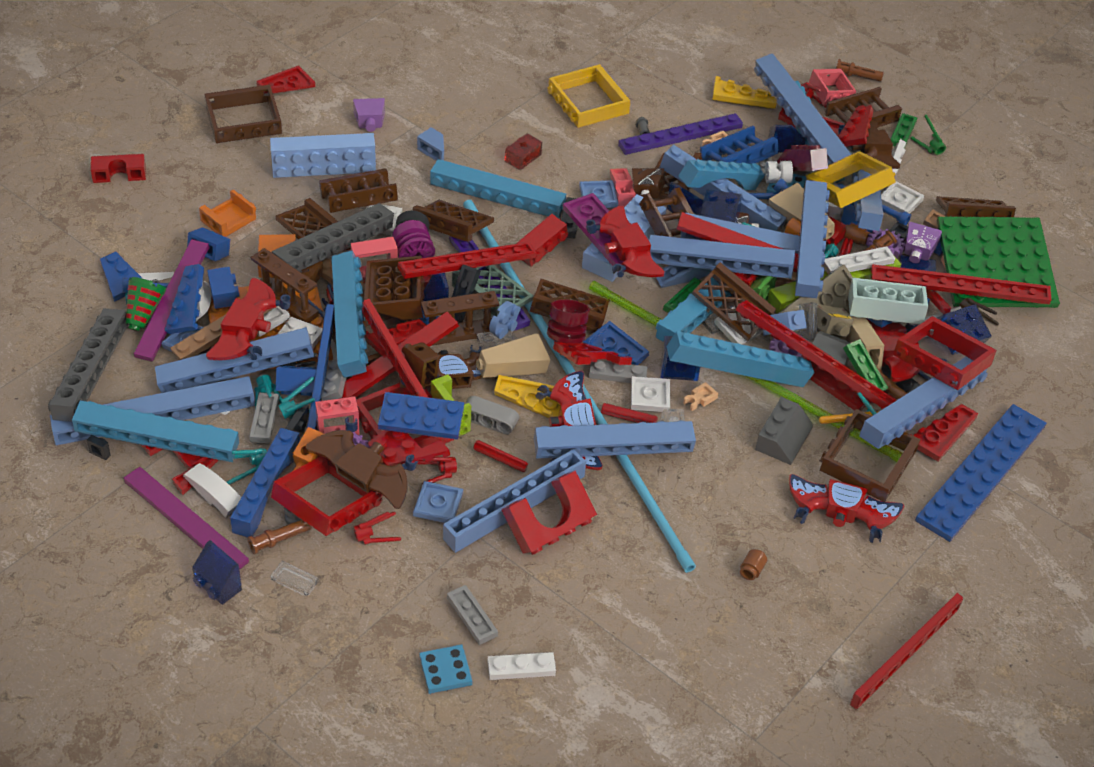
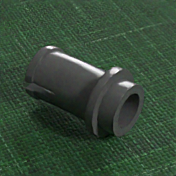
M639 117L635 124L639 129L640 135L650 133L648 120L645 117Z

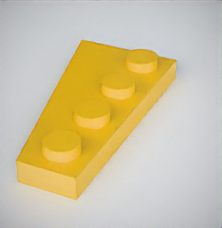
M719 76L715 78L712 100L776 109L777 99L769 91L759 88L754 90L746 84L740 86L732 80H728V82L723 81Z
M498 375L494 395L547 418L559 416L560 405L556 401L551 400L548 396L543 400H539L535 396L537 392H541L537 390L541 385H546L551 392L554 387L553 385Z

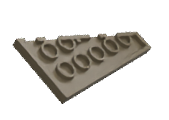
M845 264L839 266L821 280L823 281L822 292L818 291L817 299L800 296L779 313L804 310L807 328L794 331L795 333L816 327L808 321L814 304L844 308L850 314L848 295L853 278Z

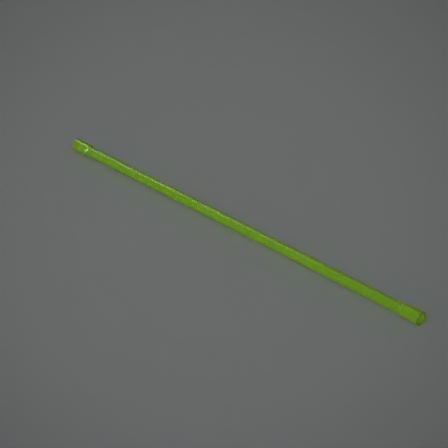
M593 280L590 283L589 290L609 299L656 326L658 321L661 320V318L609 290L599 282ZM745 376L777 395L799 404L802 409L818 418L833 415L773 381ZM844 422L829 423L838 429L841 426H845ZM857 428L850 435L888 456L896 463L903 454V452L893 449L886 444L879 449L859 436L861 430Z

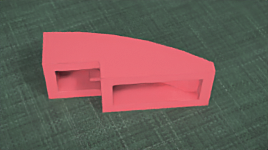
M627 168L610 169L618 206L625 207L635 197V191L632 187L633 180Z

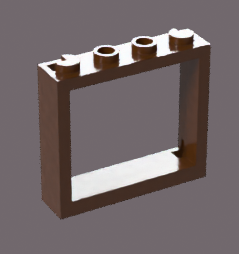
M270 85L204 94L206 109L216 143L282 134L281 118ZM268 102L273 120L217 127L213 110Z
M856 409L851 417L847 416L844 422L845 426L839 428L836 440L832 439L829 443V450L823 452L819 460L822 463L819 471L844 483L866 488V494L885 503L915 455L921 439L903 432L899 438L896 437L889 443L904 452L883 484L834 460L855 428L862 430L865 420L872 417Z

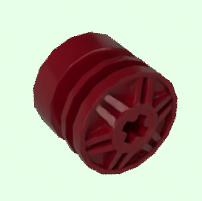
M570 299L552 301L549 315L551 319L548 322L549 327L547 329L548 337L563 343L575 344L583 342L586 336L587 326L585 323L588 322L589 306Z

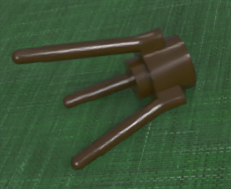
M965 298L960 303L959 307L968 316H974L978 313L995 325H999L996 320L978 308L997 315V312L993 309L977 303L971 298ZM970 320L968 325L976 333L977 329Z

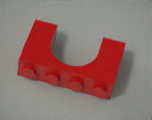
M576 470L551 481L562 505L561 518L553 528L543 526L536 519L526 498L519 499L501 509L523 554L531 552L534 555L542 551L543 545L556 543L559 541V536L562 534L567 536L575 532L576 526L581 525L582 527L591 523V518L597 515Z

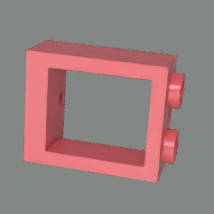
M813 69L809 84L821 90V92L815 91L823 105H827V102L856 94L855 88L842 69ZM835 85L838 90L829 91L827 86Z
M394 237L350 243L351 250L359 258L387 254V259L398 258V248ZM361 266L359 268L362 274L361 281H364L366 279V266Z
M356 397L315 402L317 431L326 434L332 431L346 430L345 425L324 427L323 419L352 416V423L357 418L358 429L355 432L359 435V413Z

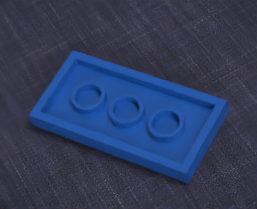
M385 392L378 429L458 440L464 412V402Z

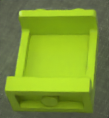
M449 374L431 381L432 398L455 401L452 398V378ZM470 403L464 404L459 436L471 430Z

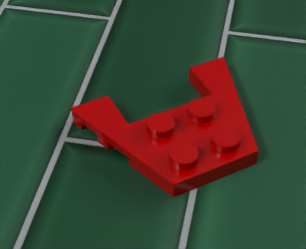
M554 342L553 349L560 353V355L577 365H590L591 362H597L598 359H606L618 365H631L632 357H619L616 352L602 351V348L583 342L575 344Z
M141 445L149 456L163 450L162 448ZM173 451L188 470L172 478V482L179 492L184 495L193 487L184 477V474L199 463L211 469L219 460Z
M383 430L368 442L369 448L374 442H378L384 447L380 456L383 459V464L388 466L399 463L401 465L404 464L406 457L411 454L414 455V460L411 463L423 459L425 462L431 461L433 457L442 455L443 458L450 456L448 447L441 440L421 448L408 433Z

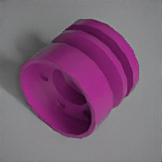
M410 220L399 224L394 229L392 237H394L398 248V258L422 256V258L434 257L435 247L424 223Z

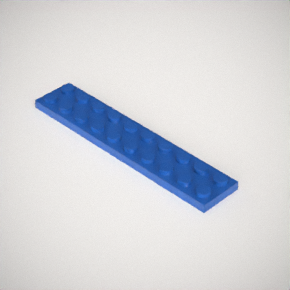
M1012 404L920 511L915 521L951 542L1038 437L1047 423Z

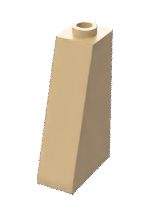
M799 183L792 185L769 198V207L785 216L787 222L792 218L801 222L804 189ZM829 217L827 226H824V228H827L826 239H829L834 234L835 223Z
M851 316L853 323L849 334L845 336L847 341L852 343L860 339L877 369L881 370L884 344L866 318Z
M532 334L481 350L479 359L476 360V367L480 370L483 378L498 377V375L543 374L547 372L550 358L539 334Z

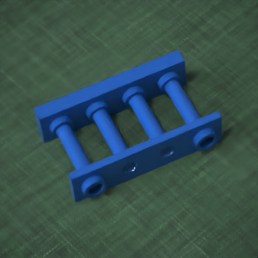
M750 126L700 147L702 161L713 159L717 162L753 164L778 154V139L772 137L763 141L755 137V126ZM738 148L742 149L741 151H738V152L734 151V150H736V149H738ZM728 154L729 156L723 158L721 155Z

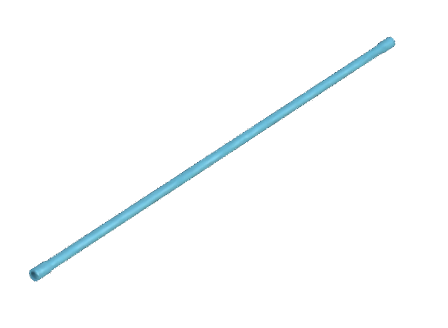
M466 200L463 203L464 208L478 212L472 200ZM487 226L479 230L489 248L499 247ZM501 263L500 266L505 274L524 288L510 263ZM518 295V296L520 297V299H524V298H525V297L522 296V295ZM532 301L525 305L528 312L530 311ZM529 312L566 375L576 372L570 361L553 349L554 342L557 341L548 337V325L543 317ZM583 384L586 399H591L596 424H608ZM616 455L676 554V558L686 573L693 571L696 567L695 563L682 546L627 455Z

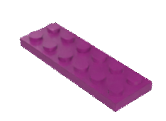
M591 193L563 203V210L612 266L622 264L624 261L619 259L616 252L607 254L605 251V243L611 242L612 239L610 235L600 233V231L590 234L587 231L586 222L588 220H594L596 225H600L602 217L609 212L595 194Z

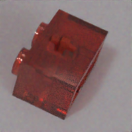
M528 133L506 148L505 162L518 170H522L542 155L543 142Z

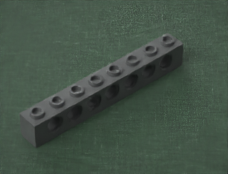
M378 203L272 251V253L300 271L350 248V243L362 242L389 230L393 226L394 213Z
M103 308L100 315L97 316L94 326L90 328L89 335L84 339L81 349L77 351L76 358L71 362L67 374L63 376L60 386L56 388L54 397L49 401L48 409L51 411L53 420L72 422L80 400L88 401L128 327L125 310Z

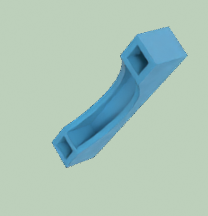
M697 159L688 160L678 177L687 187L700 188L718 179L731 178L735 179L744 190H756L765 173L756 163L702 161Z

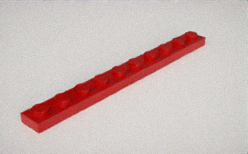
M875 264L871 266V280L926 286V290L1048 305L1051 302V287L1047 285Z
M745 300L738 304L736 311L743 318L753 321L758 328L766 330L773 338L784 342L789 349L796 350L802 354L804 359L817 364L819 369L832 374L837 381L847 384L852 391L860 392L868 402L875 403L881 407V410L897 401L749 301Z

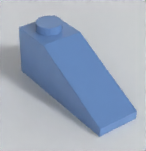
M668 265L663 268L665 271L664 276L656 278L661 288L690 282L694 277L701 279L709 275L713 270Z

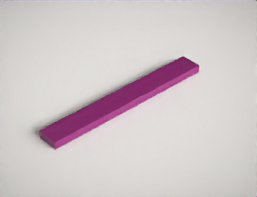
M191 239L167 286L164 296L159 302L134 352L135 358L153 362L167 334L165 331L167 319L169 318L185 266L201 265L209 249L208 243Z
M140 466L124 477V482L231 574L236 573L249 563V558Z

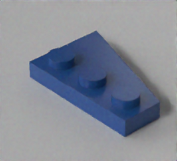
M116 251L100 259L114 302L124 298L126 295L122 291L123 278H142Z
M608 321L583 341V343L602 348V351L616 352L619 357H632L631 364L639 365L649 356V351L611 321Z

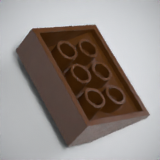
M422 256L367 261L364 300L370 299L377 312L404 320L423 318L421 302H424V276L404 279L397 268L398 262L421 259Z

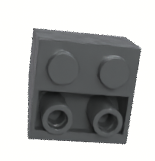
M819 331L812 344L846 366L848 364L849 358L843 347L851 342Z

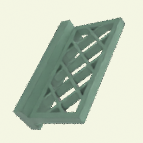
M494 265L485 266L489 271L480 270L479 276H489V279H478L473 294L495 291L496 294H500V297H497L499 306L491 308V317L493 315L497 317L500 312L497 309L506 301H510L520 308L533 301L534 296ZM460 270L452 272V286L454 288ZM491 276L499 277L501 280H491ZM478 284L488 285V288H482ZM490 285H500L501 289L490 288ZM503 286H511L514 290L503 289ZM502 294L513 295V298H502ZM515 295H522L525 298L517 299L515 298Z

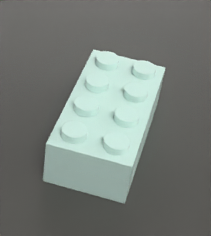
M852 278L848 295L850 316L905 322L912 325L921 324L925 321L928 309L926 286Z

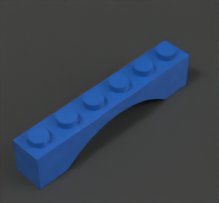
M280 428L230 517L232 533L253 537L261 522L274 481L278 479L289 464L294 462L293 452L300 442L298 432Z

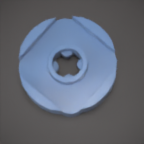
M510 301L504 302L497 309L500 311L497 317L493 315L491 319L490 332L499 339H502L509 331H514L518 324L516 319L521 308Z

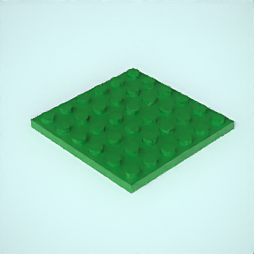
M937 218L938 230L942 231L940 242L946 273L1051 287V302L1049 305L950 293L953 307H959L965 298H971L986 307L1058 308L1060 301L1040 218Z

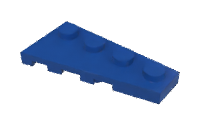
M200 264L185 266L165 327V331L169 334L198 329V324L195 322L196 318L199 317L197 304L201 301L199 289L202 287L204 267Z

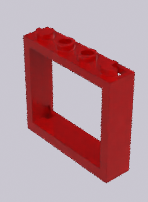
M932 316L897 340L893 355L959 390L992 365L997 350ZM925 336H929L974 361L960 370L914 344Z
M400 383L356 400L359 421L364 432L370 435L371 440L382 430L378 429L377 423L368 411L382 406L385 392L410 395L407 388L400 387ZM425 388L424 391L426 392L427 396L429 398H432L430 393ZM427 435L414 438L421 448L438 440H441L444 444L454 440Z
M319 456L274 481L271 494L273 500L325 536L338 531L342 526L351 523L354 519L366 514L372 508L378 507L383 501L382 494L373 490L366 493L339 475L336 467L323 456ZM329 473L363 497L328 516L296 494L295 491Z

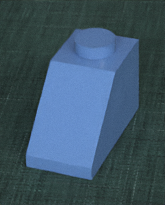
M432 127L417 136V149L435 161L438 159L444 160L443 134Z
M804 310L770 315L792 331L807 328ZM763 330L764 335L770 334L766 330Z

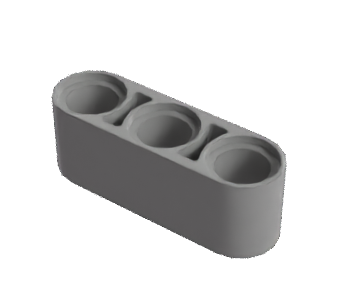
M470 396L465 403H470L472 423L503 434H510L520 418L515 410L477 396Z

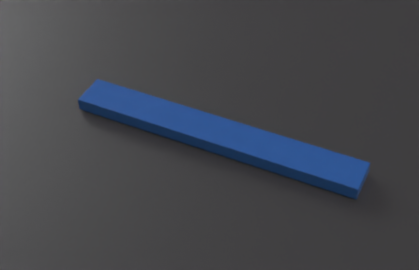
M327 304L312 394V398L315 401L311 403L307 428L310 427L317 430L315 402L322 401L321 395L326 378L335 320L334 305Z

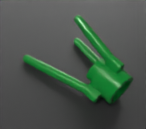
M924 115L933 132L932 136L934 139L930 141V146H927L913 136L910 138L928 150L930 154L934 152L936 155H940L946 150V145L942 142L929 117Z

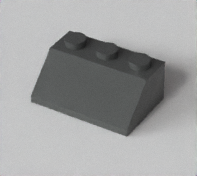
M781 397L758 435L755 450L792 465L814 424L799 404Z

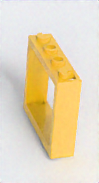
M600 64L549 78V87H547L549 94L554 97L556 103L562 107L564 113L570 117L571 122H574L577 128L629 114L631 100ZM596 81L613 103L580 112L563 90Z
M860 151L828 165V169L817 170L806 175L807 180L826 182L827 190H830L828 201L839 208H843L896 183L894 178L895 172H893L891 166ZM861 169L871 174L842 189L831 184Z

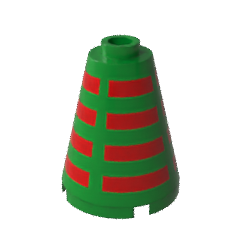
M138 277L129 278L126 324L129 325V329L140 331V329L145 328L164 296L166 287L157 284V287H155L153 281Z

